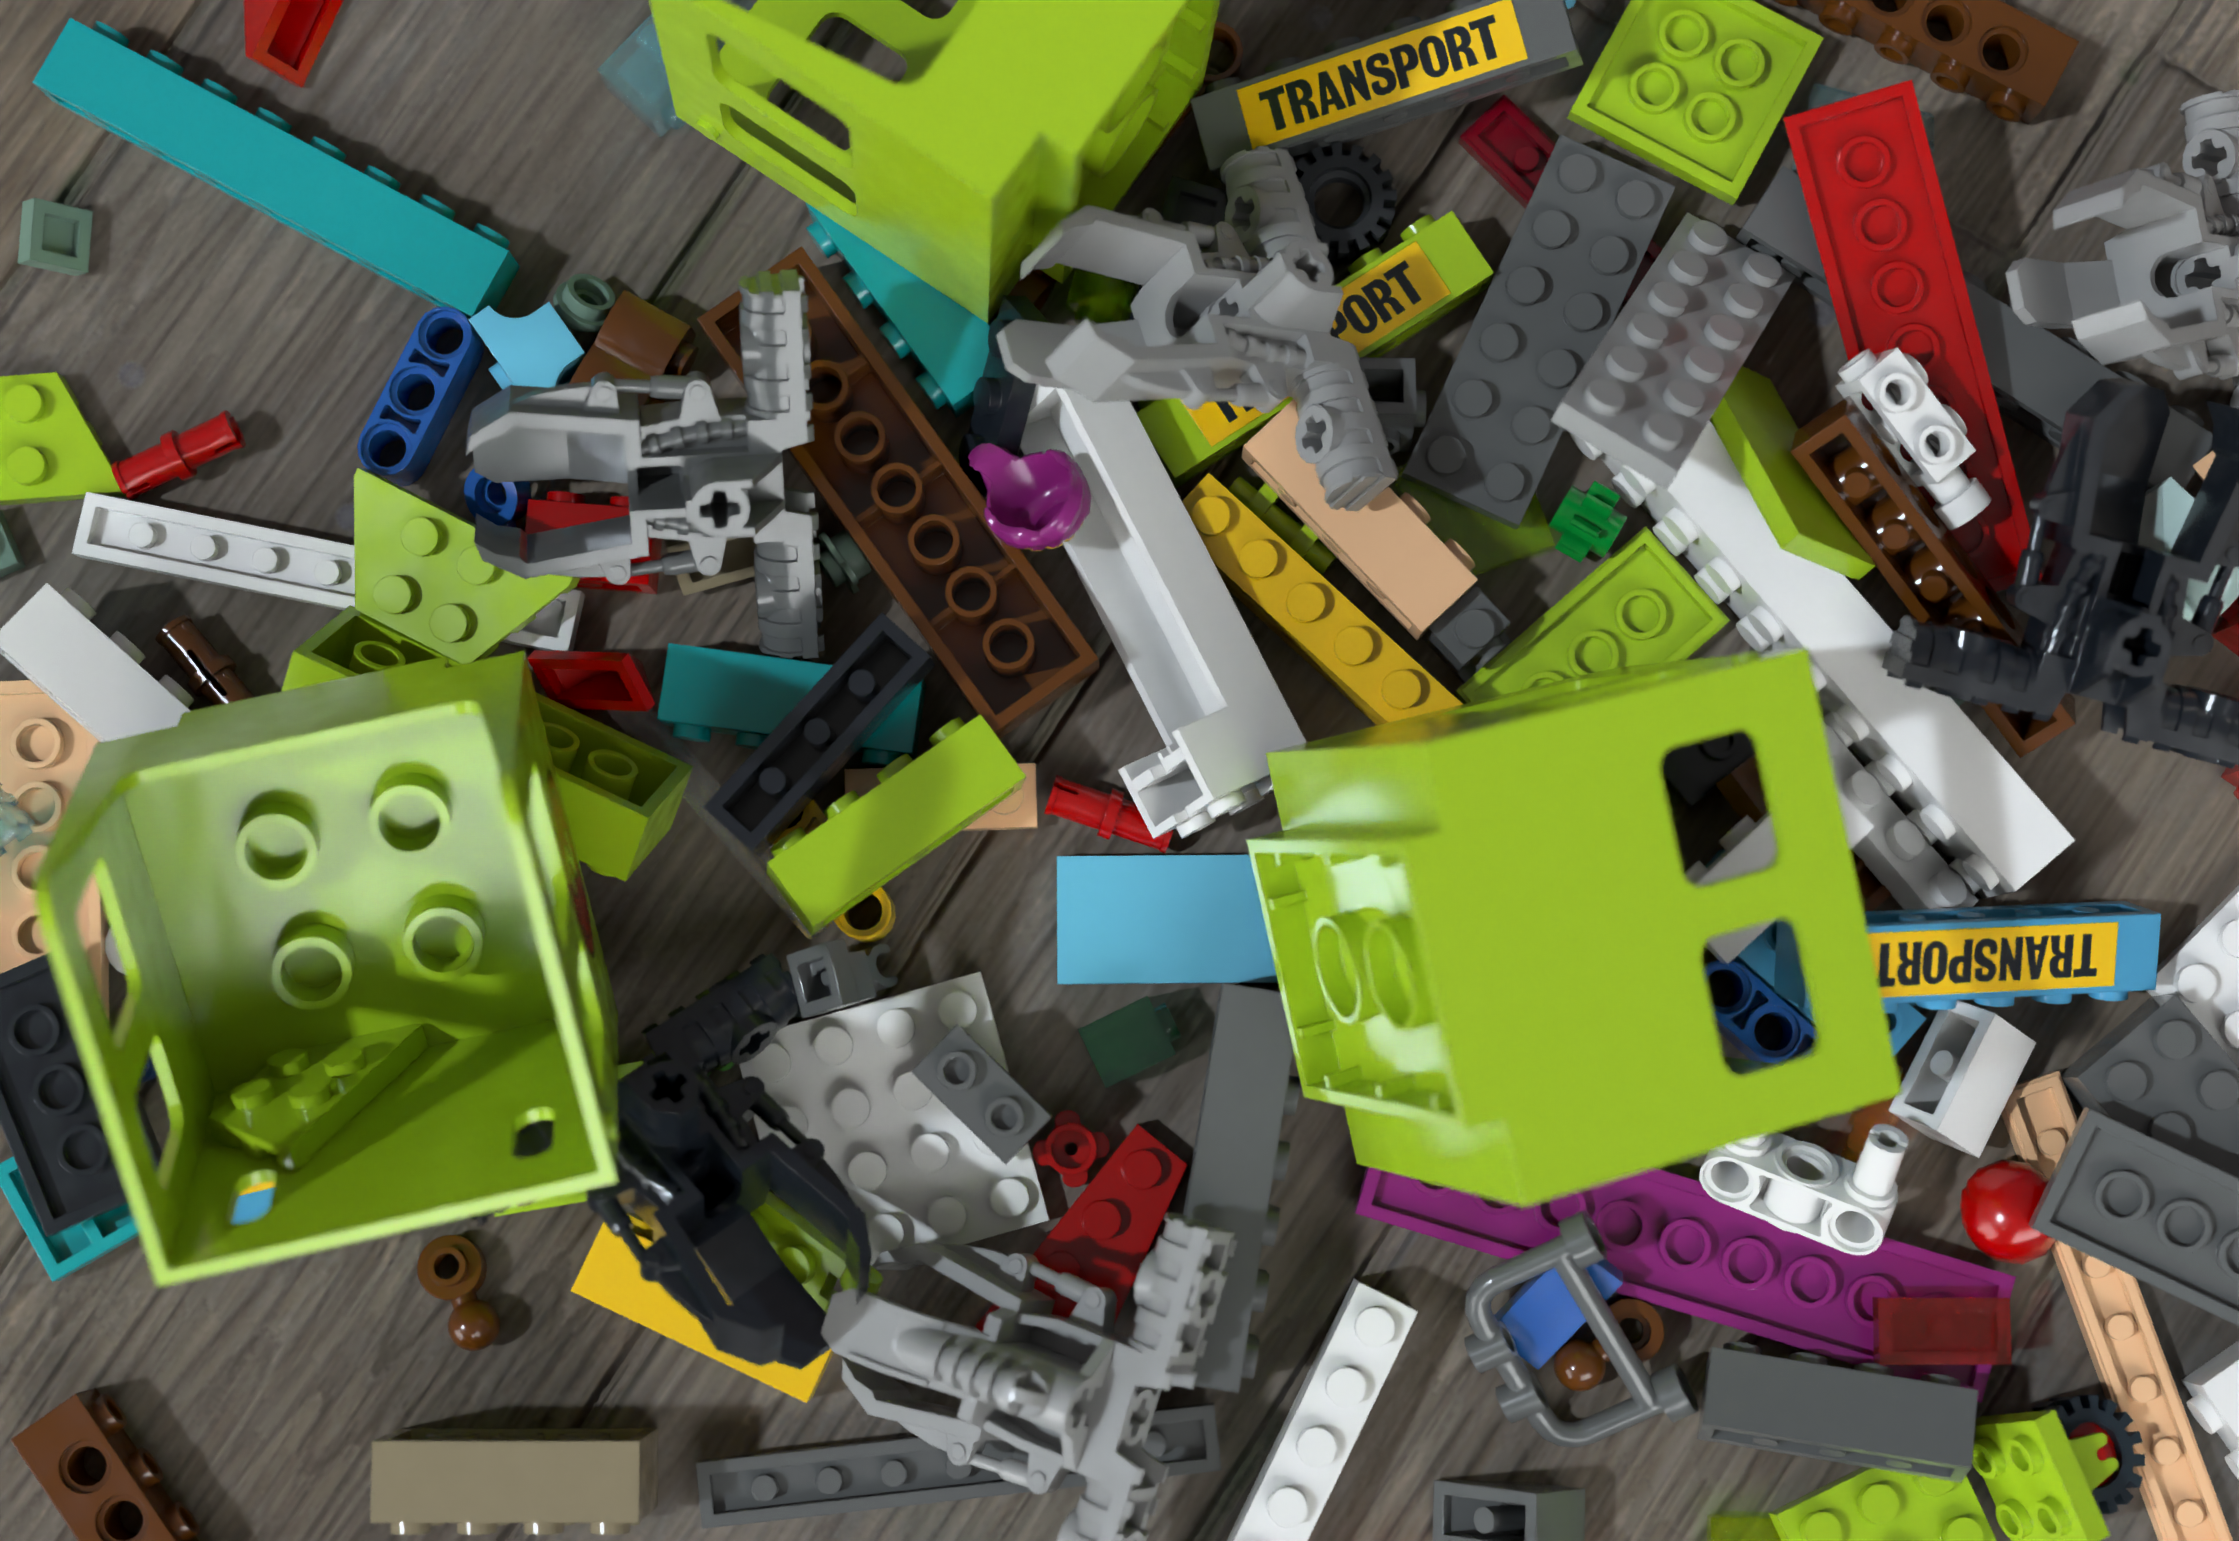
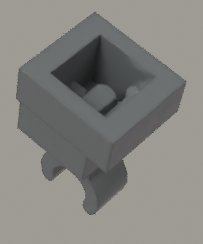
M839 939L786 955L802 1018L821 1015L877 997V991L896 985L898 982L896 976L883 977L878 972L876 966L877 957L890 952V947L886 944H877L860 951L848 953L845 939Z

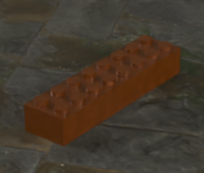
M801 246L766 270L770 271V274L780 273V270L796 269L798 276H804V293H801V295H807L808 312L806 314L809 328L811 379H809V390H805V392L812 393L813 410H810L811 421H807V424H814V441L790 447L787 450L841 526L859 547L871 568L977 716L980 714L983 716L1000 740L1099 669V658L1022 551L1007 545L991 530L984 517V509L987 507L986 501ZM738 290L697 318V321L710 343L746 391L743 379L739 305L742 301V293Z

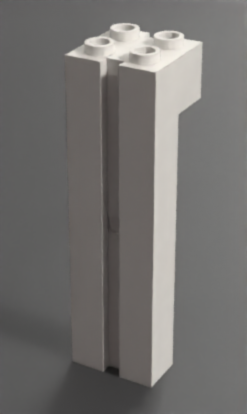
M1036 384L1017 456L1023 457L1030 453L1046 452L1048 449L1062 450L1081 468L1091 493L1090 514L1086 517L1074 537L1064 542L1063 546L1166 745V748L1123 766L1118 771L1153 839L1174 829H1177L1181 838H1185L1214 823L1216 817L1229 812L1230 816L1235 815L1262 801L1264 795L1274 791L1266 753L1307 742L1131 402H1093L1073 389L1042 387L1040 384Z

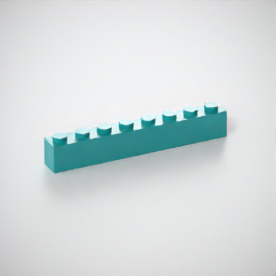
M69 18L32 82L53 102L438 307L446 306L457 309L468 319L488 305L496 311L521 267L510 251L507 250L510 241L479 223L471 231L452 221L456 213L430 196L422 194L419 201L416 202L399 193L398 190L401 184L390 175L373 166L368 165L364 173L343 163L347 155L323 139L313 136L309 144L289 134L292 126L288 122L264 108L259 107L255 115L235 105L238 100L236 95L209 79L204 78L200 86L181 77L184 69L179 64L157 51L150 49L145 58L128 49L127 46L130 40L112 27L96 21L91 29Z

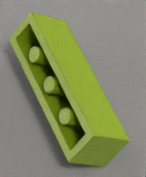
M981 714L967 724L960 717L953 719L929 738L934 747L914 761L908 753L898 757L876 775L881 784L862 797L855 790L845 794L823 812L828 819L825 823L809 834H806L802 827L797 828L771 847L770 851L774 858L767 862L766 874L811 936L1021 789L1026 775Z

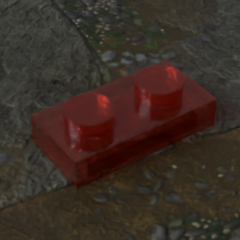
M1872 1297L1874 1363L2012 1365L2010 1298Z

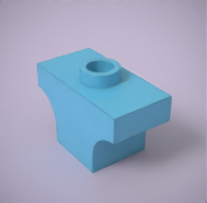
M550 302L530 315L521 318L502 316L488 305L468 319L498 361L488 370L502 390L509 385L550 388L569 384L586 355Z

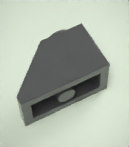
M1434 1480L1433 1541H1585V1488L1537 1482Z

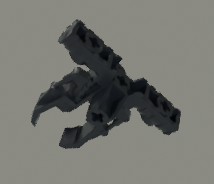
M2124 378L2099 379L2066 411L2059 453L2050 470L2044 490L2036 493L2030 501V510L2034 514L2027 549L2022 550L2015 581L2006 591L2007 602L2011 606L2030 615L2021 646H2015L2012 641L2000 639L1962 626L1934 621H1926L1924 623L1918 621L1914 616L1906 615L1899 620L1902 623L1898 630H1894L1889 641L1892 645L1890 652L1886 651L1882 668L1887 670V676L1902 680L1906 679L1905 686L1920 690L1923 686L1928 690L1936 692V694L1984 706L1988 702L2002 703L2001 710L2015 714L2019 710L2033 711L2032 718L2047 722L2050 720L2065 692L2102 701V731L2117 734L2118 729L2121 728L2123 729L2122 741L2137 745L2140 740L2154 742L2153 749L2165 752L2171 750L2184 755V757L2233 769L2235 764L2239 765V699L2194 686L2168 685L2162 680L2170 656H2203L2212 650L2214 644L2212 632L2223 609L2224 601L2221 598L2233 569L2239 567V409L2206 401L2214 423L2211 448L2216 456L2170 553L2138 544L2147 484L2170 414L2164 390L2147 386V383ZM2044 536V538L2054 541L2055 545L2041 582H2039L2044 560L2043 552H2040ZM2220 565L2208 595L2204 594L2200 599L2191 622L2184 619L2183 611L2188 579L2208 583L2215 566Z
M762 953L749 962L751 965L749 968L741 973L737 970L708 990L706 989L695 996L697 1001L687 1008L680 1006L668 1014L670 1018L662 1024L657 1025L653 1023L641 1031L652 1053L642 1059L644 1064L618 1080L617 1182L587 1189V1205L592 1211L599 1213L612 1234L622 1238L639 1263L641 1277L648 1282H658L677 1303L698 1319L716 1350L758 1366L777 1361L780 1364L802 1370L831 1349L821 1334L826 1313L784 1265L750 1213L765 1204L768 1192L771 1189L846 1254L845 1264L856 1283V1306L869 1288L872 1253L865 1212L855 1205L838 1175L825 1161V1149L822 1142L814 1138L808 1139L789 1121L790 1116L787 1111L765 1091L764 1083L758 1077L748 1076L718 1088L707 1075L712 1070H720L730 1062L741 1064L755 1058L772 1042L776 1033L787 1026L788 1020L793 1017L802 1016L791 974L788 970L784 972L780 961L772 953L767 956ZM756 1114L771 1129L781 1131L796 1146L790 1148L773 1132L757 1141L747 1122ZM540 1120L522 1127L517 1132L515 1157L529 1158L550 1149L553 1145L554 1121ZM532 1201V1202H528V1203H524V1204H519V1205H516V1206H521V1207H523V1206H526V1205H530V1204H532V1203H534V1202H536V1201ZM628 1203L653 1229V1243L646 1249L632 1230V1220L622 1205ZM510 1207L468 1217L471 1221H478V1226H483L488 1223L490 1216L495 1213H503Z

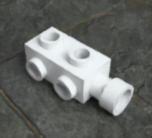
M1899 348L1873 354L1870 349H1866L1838 370L1837 373L1843 380L1835 387L1844 398L1850 395L1916 486H1924L1936 501L1933 510L1949 530L1965 524L1989 505L1992 498L1976 477L1968 479L1958 466L1976 451L1965 436L1967 434V427L1964 421L1951 407L1940 404L1926 385L1929 381L1926 371L1914 357L1907 353H1902ZM1862 393L1874 407L1872 411L1867 410L1863 406L1861 401ZM1901 444L1913 458L1910 462L1902 457L1900 453Z

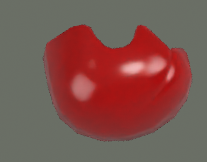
M2001 1159L1978 1168L1967 1180L1966 1187L1962 1189L1960 1198L1962 1225L1969 1239L1980 1251L1997 1262L2025 1264L2046 1255L2056 1240L2032 1229L2028 1223L2050 1179L2026 1162Z

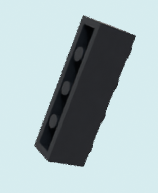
M881 613L703 808L750 851L761 857L935 667L931 656L884 613Z

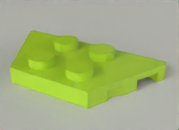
M57 372L0 376V506L85 499L86 492L110 497L127 496L122 493L112 473V464L101 447L103 443L92 424L83 416L79 409V402L65 377Z
M357 468L355 472V610L461 664L485 659L511 633H518L536 619V614L561 594H568L577 587L580 577L543 575L524 579L482 560L474 543V523L372 473L368 469Z
M407 1025L304 1049L290 1048L272 1055L267 1060V1066L248 1082L235 1087L230 1093L231 1097L208 1116L215 1141L230 1148H242L245 1154L258 1160L269 1155L268 1151L276 1154L281 1170L296 1172L429 1047L423 1025Z

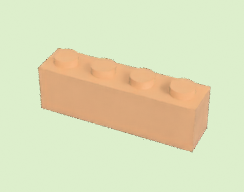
M1293 399L1243 446L1242 459L1417 641L1437 619L1474 587L1478 579L1471 572L1476 566L1473 559L1453 539L1449 538L1443 543L1426 526L1431 521V517L1423 506L1407 492L1398 497L1388 486L1359 511H1346L1342 507L1339 510L1330 508L1324 499L1325 488L1320 485L1315 471L1316 464L1304 461L1297 451L1295 433L1299 418L1296 412L1297 401Z

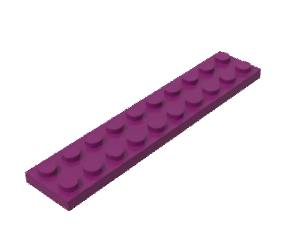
M1371 1167L1366 1169L1354 1210L1355 1214L1508 1260L1560 1236L1559 1221L1581 1210H1586L1603 1239L1607 1251L1606 1260L1623 1272V1284L1615 1291L1616 1293L1851 1364L1871 1363L1887 1366L1894 1370L1895 1377L1920 1380V1377L1925 1374L1951 1376L1960 1380V1387L1978 1390L1977 1402L1980 1403L1983 1400L2016 1278L2009 1274L1886 1237L1883 1238L1877 1250L1869 1254L1853 1255L1845 1253L1798 1233L1781 1230L1768 1221L1723 1204L1710 1197L1703 1189L1700 1181L1656 1168L1525 1207Z

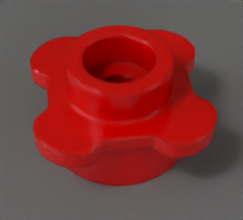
M1066 1110L1056 1115L1054 1120L1055 1127L1048 1137L1035 1143L1033 1157L1041 1166L1050 1165L1062 1175L1065 1185L1075 1188L1087 1182V1171L1097 1158L1105 1157L1108 1154L1110 1144L1104 1133H1093L1081 1124L1080 1116L1076 1112ZM1070 1142L1075 1143L1078 1148L1077 1153L1074 1155H1068L1065 1151V1146Z

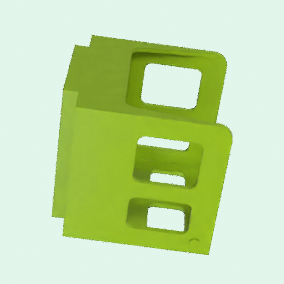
M649 0L674 109L678 118L986 323H989L1001 306L1003 295H1009L1021 278V263L1061 220L1088 205L1114 212L1191 103L1190 99L1194 98L1203 86L1220 0H958L946 16L931 19L925 17L901 0H757L749 12L725 0ZM832 17H841L899 54L905 60L907 69L901 80L896 84L809 42V40L825 20ZM716 37L726 42L720 52ZM782 79L842 120L850 131L851 147L844 151L770 103L768 101L769 95L778 82ZM1055 263L1052 268L1040 270L1063 284L1074 267Z
M1807 648L1759 653V650H1754L1732 656L1613 668L1266 753L1283 830L1246 839L1303 1096L1344 1106L1357 1164L1525 1207L1833 1114L1849 1112L1857 1107L1902 1094ZM1741 730L1747 733L1755 744L1776 841V855L1771 864L1763 869L1701 886H1694L1686 880L1682 872L1660 770L1661 760L1666 751L1674 746ZM1783 918L1792 925L1796 934L1816 1028L1815 1044L1807 1054L1779 1063L1722 1056L1701 960L1703 947L1714 936Z

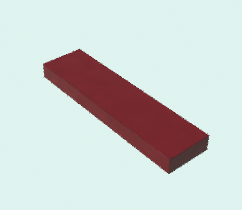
M1505 94L1460 136L1458 141L1525 209L1556 145ZM1652 239L1622 302L1624 307L1662 251Z

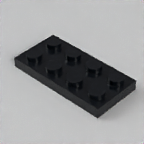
M49 953L0 974V1125L46 1237L60 1234L130 1203ZM136 1091L138 1117L157 1174L163 1153L139 1094Z

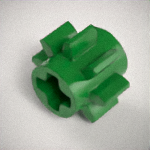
M1594 480L1586 493L1572 485L1548 527L1562 535L1554 548L1579 563L1585 558L1589 550L1604 558L1627 519V516L1614 509L1621 495Z

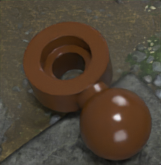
M444 1235L432 1240L423 1249L418 1259L417 1274L419 1281L430 1295L452 1303L454 1310L451 1312L448 1320V1332L452 1341L458 1347L467 1351L483 1350L496 1340L500 1331L498 1312L490 1303L478 1299L476 1292L483 1285L487 1274L485 1256L474 1242L461 1236ZM453 1255L458 1259L459 1270L454 1277L444 1279L439 1271L440 1264L444 1258Z
M1622 1297L1608 1304V1307L1618 1323L1629 1317L1636 1318L1641 1322V1335L1636 1340L1629 1342L1641 1362L1648 1361L1659 1351L1663 1343L1664 1326L1660 1315L1651 1304L1640 1299ZM1597 1338L1591 1342L1584 1339H1574L1563 1344L1557 1351L1554 1358V1371L1560 1383L1566 1388L1579 1392L1588 1391L1601 1382L1606 1371V1363L1610 1359Z

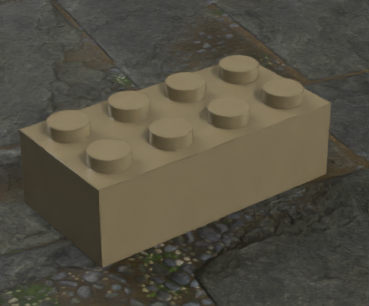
M400 1428L372 1441L370 1523H390V1533L397 1535L426 1534L431 1532V1526L443 1525L445 1523H457V1533L464 1535L497 1533V1526L510 1523H524L523 1533L531 1535L563 1533L564 1526L575 1523H590L591 1534L616 1535L630 1533V1526L640 1524L641 1520L658 1507L659 1428Z

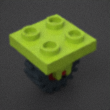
M2097 1395L2051 1398L2048 1402H2039L2032 1407L2034 1412L1980 1416L1976 1419L1972 1464L1976 1471L1983 1476L1996 1506L1995 1512L1998 1524L2011 1541H2101L2110 1536L2102 1515L2119 1511L2117 1505H2127L2134 1498L2126 1488H2140L2143 1477L2133 1473V1466H2145V1454H2134L2132 1447L2134 1444L2143 1442L2139 1431L2126 1432L2125 1428L2133 1420L2127 1412L2114 1413L2118 1404L2110 1399L2099 1400Z

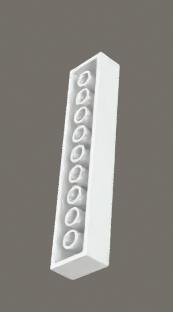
M1708 421L1667 490L1570 433L1574 443L1589 459L1594 461L1599 457L1612 471L1615 477L1611 479V482L1617 493L1621 495V498L1633 508L1641 505L1657 523L1653 527V532L1661 544L1675 556L1683 553L1697 569L1698 573L1694 575L1695 581L1716 604L1724 601L1737 615L1740 621L1736 623V627L1752 648L1759 650V652L1765 649L1771 652L1807 648L1820 711L1824 716L1822 720L1835 731L1846 747L1850 746L1866 764L1865 770L1878 781L1888 797L1893 795L1907 811L1908 815L1906 818L1918 827L1930 846L1935 844L1951 862L1948 867L1962 878L1966 888L1972 895L1977 892L1982 899L2017 891L2075 841L1951 697L1936 694V692L1928 690L1923 686L1921 690L1905 686L1906 679L1902 680L1887 676V670L1882 668L1886 651L1890 652L1892 643L1889 641L1893 633L1892 629L1844 575L1780 549L1717 434L1714 425L1710 421Z

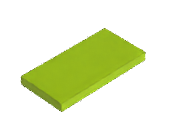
M1741 366L1711 416L1710 421L1714 425L1717 434L1776 542L1782 550L1849 578L1860 580L1876 565L1791 453L1795 432L1799 429L1771 380Z
M1645 526L1459 687L1454 694L1463 704L1598 671L1625 666L1686 660L1730 620Z

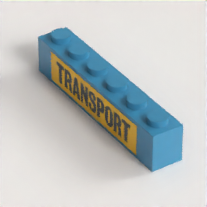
M2127 901L1863 912L1885 1013L1896 1012L1898 1010V1003L1916 1002L1917 1006L1926 1009L1951 1010L1956 1008L1957 1000L1974 999L1975 1003L1984 1006L2009 1007L2014 1005L2015 997L2031 996L2033 1000L2042 1003L2067 1004L2072 1001V994L2088 993V996L2094 999L2124 1001L2128 999L2129 991L2156 990L2161 913ZM1779 918L1777 919L1773 993L1798 1004V1011L1800 1013L1813 1016L1794 928L1787 920Z

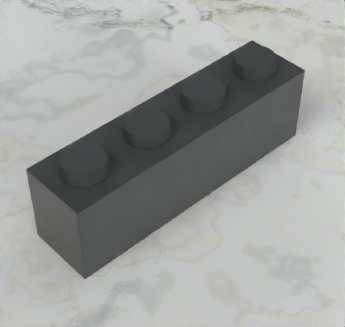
M1727 1342L1723 1344V1349L1712 1347L1705 1366L1697 1439L1959 1483L1963 1481L1972 1468L1978 1390L1960 1387V1380L1954 1377L1940 1374H1925L1920 1377V1380L1895 1377L1893 1369L1871 1363L1856 1364L1854 1370L1828 1366V1359L1811 1353L1789 1354L1788 1359L1762 1355L1763 1350L1760 1347L1742 1342Z

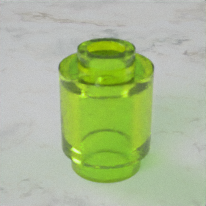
M1075 268L1065 307L1075 314L1074 323L1080 325L1085 319H1088L1093 324L1126 321L1136 283Z

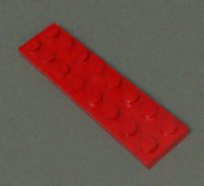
M1912 79L1783 118L1847 360H1851L1866 349H1870L1873 354L1899 348L1902 353H1907L1914 357L1924 368L1929 379L1926 385L1940 404L1951 407L1962 418L1967 427V434L1965 436L1976 451L1958 466L1968 479L1976 477L1992 500L1974 518L1950 531L1995 592L2008 589L2015 581L2019 557L2022 550L2027 549L2031 530ZM1862 393L1861 401L1863 406L1867 410L1872 411L1874 407ZM1901 444L1900 453L1906 461L1910 462L1913 458ZM1918 486L1931 506L1934 507L1936 501L1924 486Z

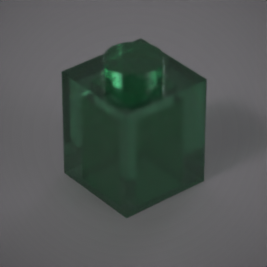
M1148 995L1078 1029L1106 1088L1176 1055L1171 1042L1181 1038V1034L1165 1002L1153 1007Z

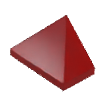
M244 0L245 57L292 85L303 88L343 0Z
M534 650L527 657L548 698L570 709L649 712L655 705L643 662L629 653Z

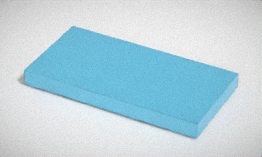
M1250 855L1057 856L1058 985L1278 983Z

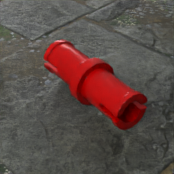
M224 410L219 415L182 433L171 430L160 436V443L127 459L112 463V473L122 493L126 494L129 500H134L139 495L177 477L185 481L196 476L198 467L236 449L240 450L246 446L237 421L234 417H231L228 410Z
M1059 775L1055 777L1044 814H1052L1098 829L1097 836L1109 840L1111 834L1158 849L1162 853H1166L1174 831L1172 830L1153 839L1135 802L1124 799L1125 792L1112 788L1111 793L1108 794L1063 779Z

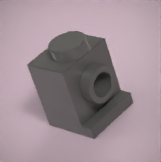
M1475 585L1427 629L1422 639L1464 684L1512 642L1504 633L1511 622Z

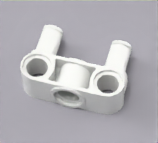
M1877 1124L1870 1130L1858 1163H1854L1829 1153L1816 1144L1799 1141L1781 1133L1773 1132L1709 1151L1701 1166L1699 1179L1703 1189L1709 1196L1723 1204L1768 1221L1781 1230L1798 1233L1845 1253L1865 1255L1877 1250L1882 1243L1898 1202V1186L1895 1178L1908 1145V1138L1901 1130L1894 1126Z

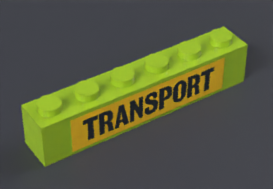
M1450 211L1438 220H1435L1432 214L1420 218L1401 233L1400 236L1404 242L1385 254L1382 253L1380 248H1375L1349 266L1348 271L1351 276L1335 285L1341 286L1343 296L1330 331L1331 336L1354 344L1359 357L1380 358L1488 288L1494 272L1453 211ZM1287 396L1269 413H1262L1255 407H1237L1230 402H1205L1199 409L1193 410L1186 407L1180 398L1139 400L1137 405L1140 411L1137 412V415L1176 489L1245 445L1287 406L1293 398Z

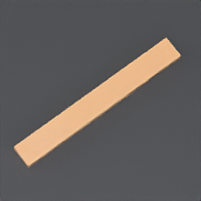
M2051 1071L2017 1083L2001 1113L2018 1161L2031 1164L2048 1179L2051 1178L2078 1122L2059 1071ZM2056 1240L2051 1247V1251L2106 1399H2110L2118 1404L2114 1413L2127 1412L2133 1420L2125 1428L2126 1432L2139 1431L2143 1441L2142 1443L2132 1445L2134 1454H2145V1466H2133V1473L2143 1477L2139 1490L2158 1541H2233L2136 1277Z

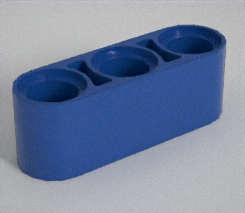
M446 306L433 308L426 312L418 321L360 434L357 445L358 457L364 467L401 487L409 486L418 481L425 472L482 360L484 352L483 340L468 318L457 309ZM451 329L463 330V341L456 351L450 354L437 353L436 345L444 332ZM420 385H433L435 395L430 405L422 410H409L408 400L412 391ZM395 440L405 441L406 452L400 463L392 467H382L380 465V454L385 445Z
M1719 960L1702 964L1706 981L1709 975L1719 971L1728 975L1733 982L1734 996L1731 1002L1725 1007H1718L1711 1003L1716 1030L1749 1060L1779 1063L1803 1056L1813 1048L1816 1041V1029L1777 994L1773 993L1768 986L1745 966L1735 960H1732L1729 964L1721 963ZM1764 1014L1775 1017L1781 1024L1783 1031L1782 1040L1771 1051L1761 1047L1754 1035L1755 1024Z

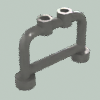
M1581 1210L1560 1220V1236L1487 1269L1474 1279L1468 1289L1464 1310L1474 1333L1464 1338L1465 1346L1473 1365L1480 1373L1496 1367L1505 1384L1496 1387L1495 1392L1499 1405L1510 1423L1513 1424L1527 1418L1531 1426L1543 1439L1557 1446L1578 1448L1594 1444L1663 1412L1666 1413L1672 1422L1698 1412L1699 1408L1695 1394L1687 1377L1677 1363L1652 1373L1650 1377L1587 1272V1267L1607 1258V1251L1597 1226L1586 1210ZM1552 1268H1555L1632 1396L1627 1400L1575 1422L1564 1421L1554 1414L1548 1404L1547 1396L1539 1379L1533 1372L1527 1370L1517 1353L1516 1345L1509 1330L1503 1322L1497 1321L1491 1310V1302L1500 1292Z

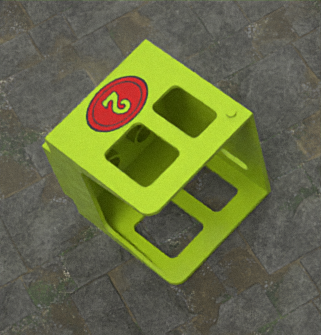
M525 651L452 667L449 666L447 656L185 712L182 713L177 726L96 743L35 875V902L44 939L157 1287L617 1182L618 1009ZM93 873L123 964L128 988L127 997L113 1036L81 939L77 921V910ZM407 1025H423L429 1047L296 1172L281 1170L276 1154L268 1151L269 1155L258 1160L245 1154L242 1148H230L215 1141L208 1116L231 1097L230 1093L235 1087L248 1082L267 1066V1060L272 1055L290 1048L304 1049ZM149 1052L152 1056L170 1116V1133L157 1174L136 1108V1091ZM540 1120L554 1121L553 1145L550 1149L529 1158L515 1157L517 1132L522 1127ZM275 1182L270 1207L266 1213L250 1221L233 1222L238 1198L244 1190L260 1183Z

